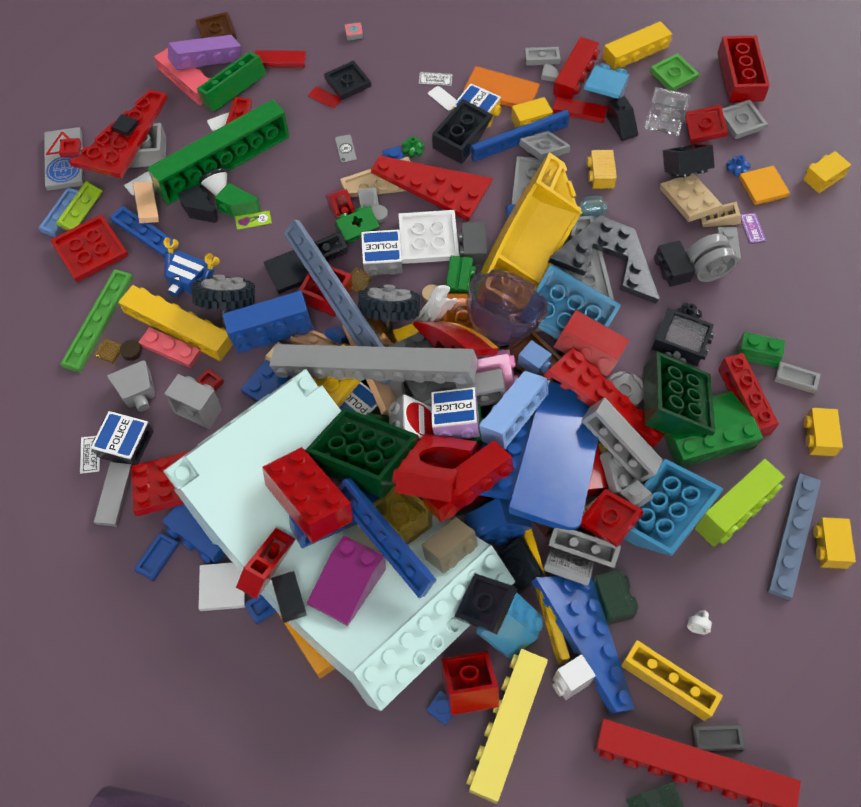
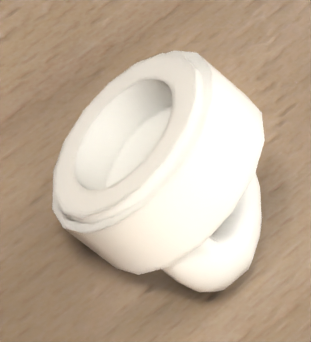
M701 610L694 616L689 617L687 628L696 634L705 635L710 633L712 622L708 620V612Z

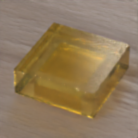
M357 267L350 273L352 274V289L358 292L363 290L372 280L369 274Z
M104 338L94 355L99 359L114 364L120 355L121 344Z

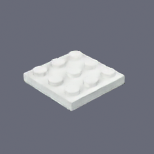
M454 210L399 213L402 264L449 261L451 255L459 256Z

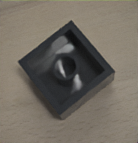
M695 143L663 150L664 170L667 173H671L672 176L688 177L691 176L690 173L692 172L702 174L707 173L708 169L715 168L713 145Z

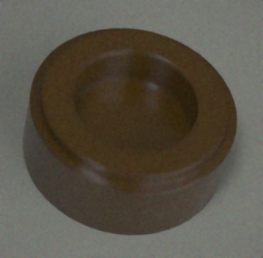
M128 340L120 346V353L125 360L133 361L139 358L142 349L137 341Z

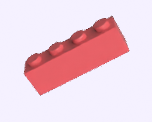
M168 48L154 56L158 70L199 106L202 105V100L196 88L210 78L204 76L202 71L195 67L177 70L168 59Z

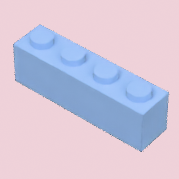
M524 371L519 378H516L511 388L503 394L502 399L497 405L493 406L488 416L481 421L479 430L482 442L489 444L495 440L505 450L549 394L547 378Z

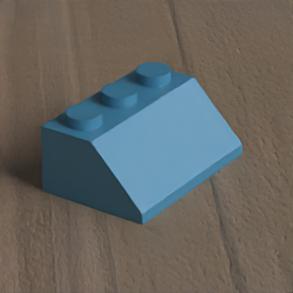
M516 593L498 634L478 628L476 633L504 656L513 658L514 654L517 655L521 649H525L538 639L539 631L543 627V616Z

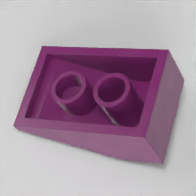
M344 535L332 551L307 601V605L349 626L385 572V557Z

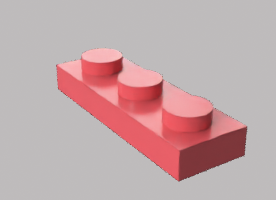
M150 327L138 342L140 347L190 369L201 355L200 349Z

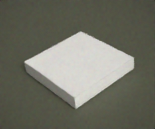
M233 563L200 565V611L246 608L244 605L246 603V593L236 588L241 572Z

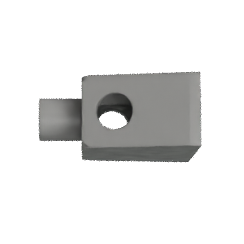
M145 360L107 375L128 408L136 406L139 412L149 409L148 400L155 397L151 371Z

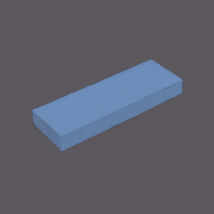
M69 187L65 190L38 229L41 233L53 237L59 235L63 228L56 225V222L76 196L78 190Z

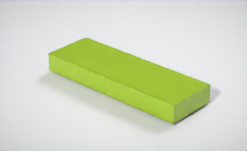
M86 181L57 220L56 225L66 231L80 225L103 191Z

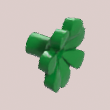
M412 136L407 141L402 142V147H404L402 153L404 155L409 153V157H414L415 153L418 156L423 154L421 149H425V145L421 142V139Z

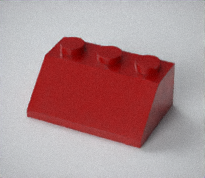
M576 310L554 347L565 354L574 348L582 353L584 358L591 365L595 366L602 375L608 377L628 344L629 339Z

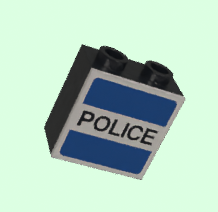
M109 411L92 442L91 449L98 458L116 463L131 464L132 466L137 465L154 431L148 421Z

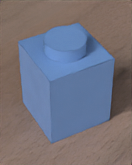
M531 340L520 352L517 364L530 373L537 375L545 374L551 367L552 363H550L552 354Z

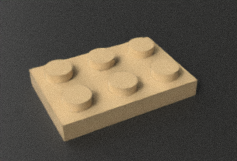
M691 173V176L679 177L660 185V190L688 222L722 211L723 205L694 173Z

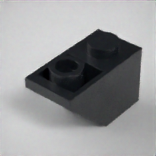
M196 185L178 193L180 203L189 218L212 223L217 222L215 215L218 213L213 203H209L210 199L205 190L201 191L200 187Z

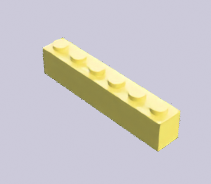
M521 649L519 655L514 654L510 664V668L514 669L511 678L506 676L501 690L505 691L503 700L499 699V707L493 710V713L497 714L494 723H488L484 736L488 737L486 746L480 745L475 759L480 761L476 771L471 770L466 783L471 786L469 789L470 793L497 804L548 659Z

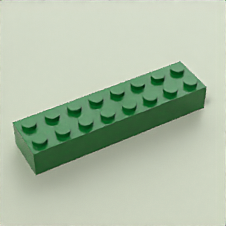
M272 99L147 167L156 192L168 206L179 200L178 193L196 185L202 187L203 185L199 184L198 180L205 173L218 168H225L229 172L290 138L285 111Z

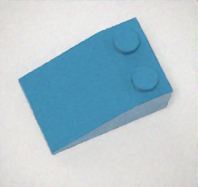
M600 63V66L597 65L592 70L584 89L619 99L625 94L630 74H627L625 69L617 68V70H612L610 65Z

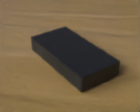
M291 571L272 577L271 580L283 623L307 616L295 572Z

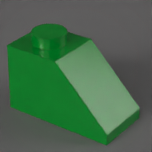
M230 183L215 196L217 209L231 217L261 211L258 198Z

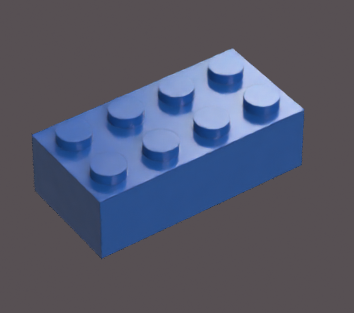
M302 291L223 314L227 334L237 353L249 352L257 347H265L277 341L288 340L291 336L305 335L310 331H314Z

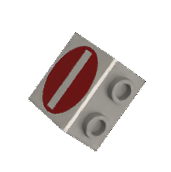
M405 394L391 403L388 410L389 424L418 434L417 441L424 434L434 435L432 407Z

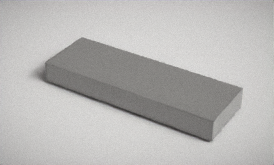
M110 462L94 519L96 525L118 526L131 477V464Z

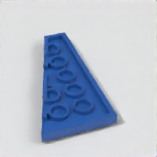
M592 575L588 585L561 576L539 577L532 580L531 582L534 587H538L543 594V602L546 607L550 606L555 614V622L575 654L578 653L579 656L582 654L595 673V689L610 714L634 710L633 700Z

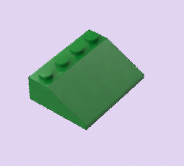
M732 391L712 396L715 422L714 435L665 433L664 439L675 464L683 468L756 448L761 442L763 436L755 419Z

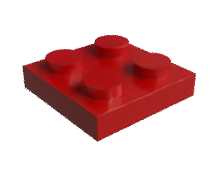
M721 104L685 112L691 144L728 136Z
M605 489L583 515L580 526L613 546L618 547L642 517L643 509Z

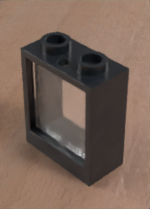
M668 308L652 350L662 354L666 352L673 354L675 351H678L680 358H684L687 363L698 366L700 360H705L709 349L706 348V345L711 344L715 333L712 332L714 324Z

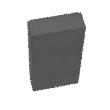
M741 724L691 727L693 744L696 748L708 752L745 750Z

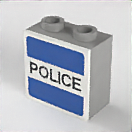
M400 230L361 232L365 276L403 273Z
M362 382L357 385L339 407L341 411L346 407L364 415L367 412L377 415L381 414L371 390Z

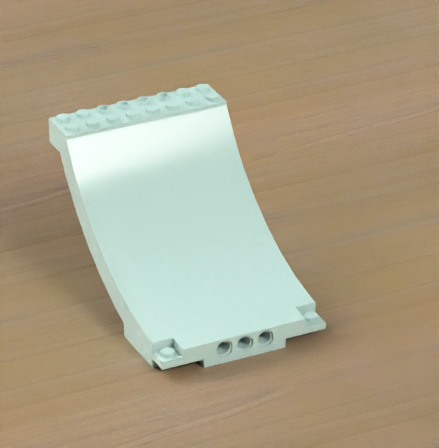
M307 369L298 373L271 394H267L200 442L193 450L163 470L174 485V491L211 542L222 549L240 572H242L244 566L275 528L295 538L290 529L289 514L265 485L262 466L301 447L306 450L341 412L324 387L317 386ZM328 476L335 485L342 483V481ZM395 486L384 498V513H382V516L437 579L425 597L418 598L385 558V572L349 626L307 605V601L332 551L344 535L382 554L358 524L301 549L298 541L295 540L273 575L275 577L291 571L295 572L307 616L288 621V623L334 668L352 682L368 706L382 711L470 626V624L462 622L454 616L474 573L509 585L515 582L493 546L476 537L478 546L472 553L466 555L454 568L449 569L445 574L440 572L425 559L421 544L452 519L447 518L441 523L429 509L422 512L405 495L395 493ZM270 580L261 595L281 615L272 580Z

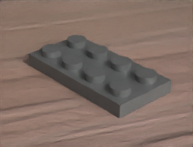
M421 333L388 346L435 348ZM405 380L414 399L420 402L431 399V392L456 388L455 382L436 383L434 381H424L418 383Z

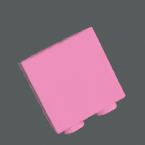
M509 349L498 351L497 355L476 356L478 359L476 373L502 369L506 391L511 388L515 379L519 378L518 375H514L513 368L516 367L514 355H510Z

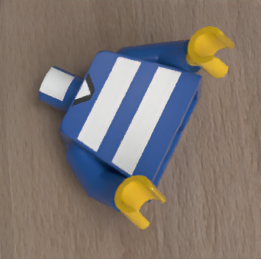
M166 237L164 239V246L168 248V251L165 252L164 276L170 285L167 292L174 298H177L181 291L192 295L193 282H196L198 279L212 277L214 273L213 267L219 265L220 260L218 257L213 258V254L210 253L206 254L205 261L178 250L174 252V249L179 245L178 241L173 239V244L170 246V238Z

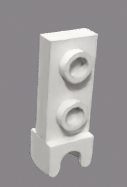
M446 285L436 286L430 294L431 298L412 323L414 321H440L447 310H451L457 302V298H447L450 287Z

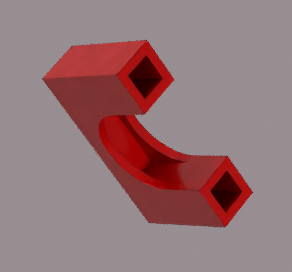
M424 434L416 442L415 447L409 451L408 456L402 460L399 468L394 470L393 483H395V493L451 502L458 489V470H454V468L476 453L477 442Z

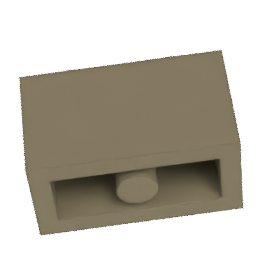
M455 517L421 545L425 559L445 574L449 569L454 568L466 555L472 553L478 546L475 531Z

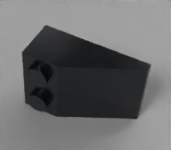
M462 99L432 133V148L463 164L471 154V145L478 143L493 114Z

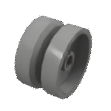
M712 234L699 239L687 251V255L695 269V275L702 282H710L725 276L734 269L738 262L734 250L731 249L728 239L723 234Z

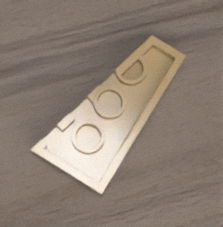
M405 157V158L400 159V160H404V161H409V162H410V160H409L408 157ZM371 169L340 179L342 188L347 189L350 197H357V190L376 187L377 194L406 191L372 174Z

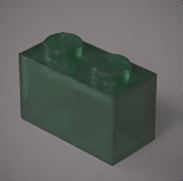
M622 569L596 575L593 581L607 624L611 625L633 619L637 613L638 604L635 597H631L629 591L630 582L628 577L623 575Z

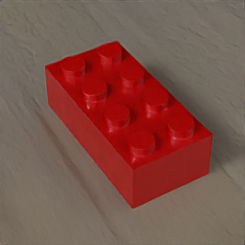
M757 35L723 36L718 49V57L729 102L764 101L770 84Z
M303 447L262 466L266 487L311 543L353 522L351 502Z

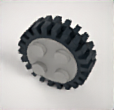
M214 275L213 277H208V279H198L192 284V303L195 306L205 307L208 310L211 308L213 310L220 309V324L225 325L223 314L227 313L228 309L232 311L235 308L240 309L255 304V284L250 280L240 277L230 278L225 277V275Z
M384 285V287L378 288L371 287L370 289L360 290L358 293V309L363 316H367L369 319L373 317L374 320L382 319L384 321L383 334L391 335L392 322H396V320L404 321V319L411 320V318L415 319L419 316L421 297L418 293H414V291L400 289L394 285Z

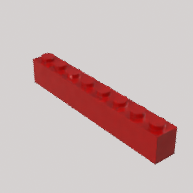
M603 719L600 722L593 752L599 753V757L602 759L614 761L615 758L624 761V766L638 769V766L648 769L647 772L649 774L659 777L665 774L671 776L672 781L687 785V782L696 784L697 789L711 793L712 790L721 792V796L726 799L736 801L737 798L746 800V804L751 807H798L801 780L610 720Z

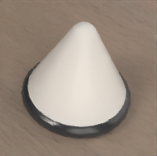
M225 168L211 170L202 175L198 182L216 196L227 185L228 170Z

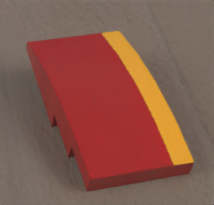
M414 321L413 326L434 347L473 349L476 356L497 355L499 350L485 336L458 323L448 321Z

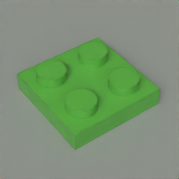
M678 53L650 68V73L671 93L697 80L699 77V73Z

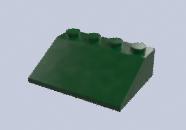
M656 351L644 366L645 425L663 433L714 435L715 422L711 375Z
M344 407L305 451L327 476L342 482L344 479L351 478L361 490L384 499L395 486V483H393L394 470L399 468L402 460L414 448L418 440V434Z

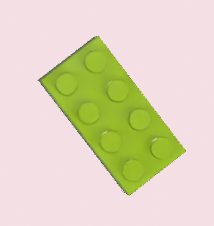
M764 459L705 513L695 527V530L713 547L717 546L720 542L724 545L736 531H739L751 517L753 518L765 504H768L783 487L780 483L785 479V476Z

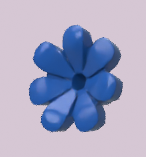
M743 155L733 156L732 160H728L726 166H728L727 170L729 172L734 171V176L737 177L740 176V173L748 172V169L751 168V164L746 162Z

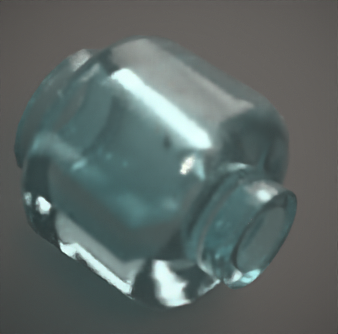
M600 195L584 197L583 201H580L581 216H593L594 220L599 216H603L604 213H607V201L603 202V198Z

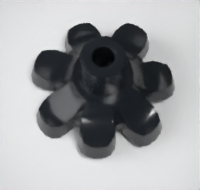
M683 303L682 308L676 310L695 318L702 317V311L697 310V306L694 304Z

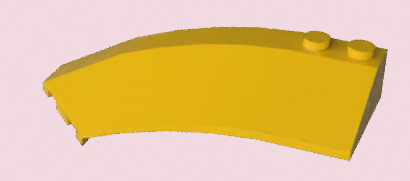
M550 152L541 163L509 215L472 290L474 293H482L483 298L489 302L523 313L550 265H553L548 263L550 256L563 246L582 214L581 208L577 206L574 198L576 194L572 182L568 181L565 163Z

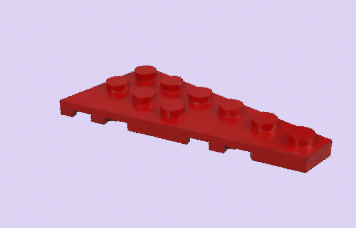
M148 90L135 102V106L130 111L126 110L123 115L138 121L139 125L131 135L127 137L114 132L111 126L115 121L112 122L94 138L95 142L91 146H85L81 150L82 154L77 158L73 157L69 161L71 167L122 179L168 99L167 94Z
M379 156L371 168L372 174L444 210H454L456 216L468 222L493 181V178L385 156Z
M574 348L543 375L549 380L553 377L559 381V386L564 390L571 389L574 391L577 398L590 407L605 397L653 448L665 435L661 431L646 426L644 412L638 409L610 380H607L595 366L591 365L582 353Z

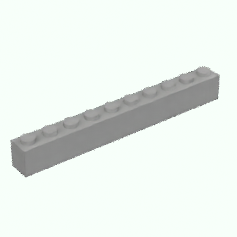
M275 344L269 366L277 376L282 378L296 376L304 369H307L311 377L318 379L334 377L338 380L353 378L360 381L374 379L376 381L394 380L403 382L408 380L418 383L434 381L436 383L455 382L465 384L474 383L478 359L473 349Z

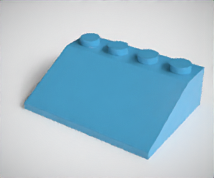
M550 265L520 318L558 339L576 310L609 327L622 304L558 267Z
M665 459L661 463L656 475L649 478L644 484L652 493L653 498L640 507L643 509V515L624 539L635 546L672 556L723 492V488Z

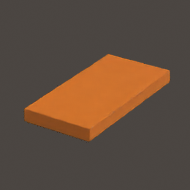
M475 66L464 91L471 83L500 96V104L512 108L514 105L534 100L540 89V84Z

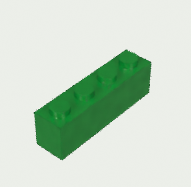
M249 51L196 89L203 105L214 112L228 101L233 100L235 96L245 91L253 83L259 81L266 75L260 56Z

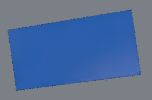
M159 532L134 570L154 582L180 545L179 542Z

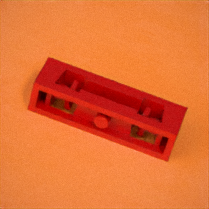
M744 353L725 357L718 371L728 392L732 391L753 416L762 436L771 435L779 423Z

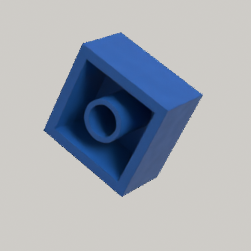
M498 498L465 515L466 523L475 531L476 537L487 544H494L496 547L506 545L508 540L525 535V531L533 527L531 520L509 513L511 501Z

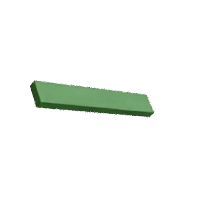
M114 269L60 363L62 368L81 373L118 307V302L124 296L134 277L131 273Z

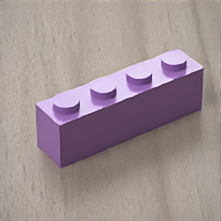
M232 35L168 43V59L177 70L235 62L240 58L241 45Z

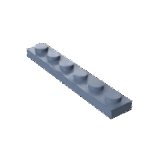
M801 473L796 478L767 590L768 593L786 600H791L793 597L821 480Z

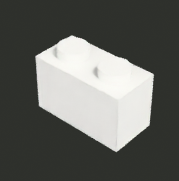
M581 654L557 670L552 685L556 693L560 697L563 695L564 699L567 700L588 687L596 675Z

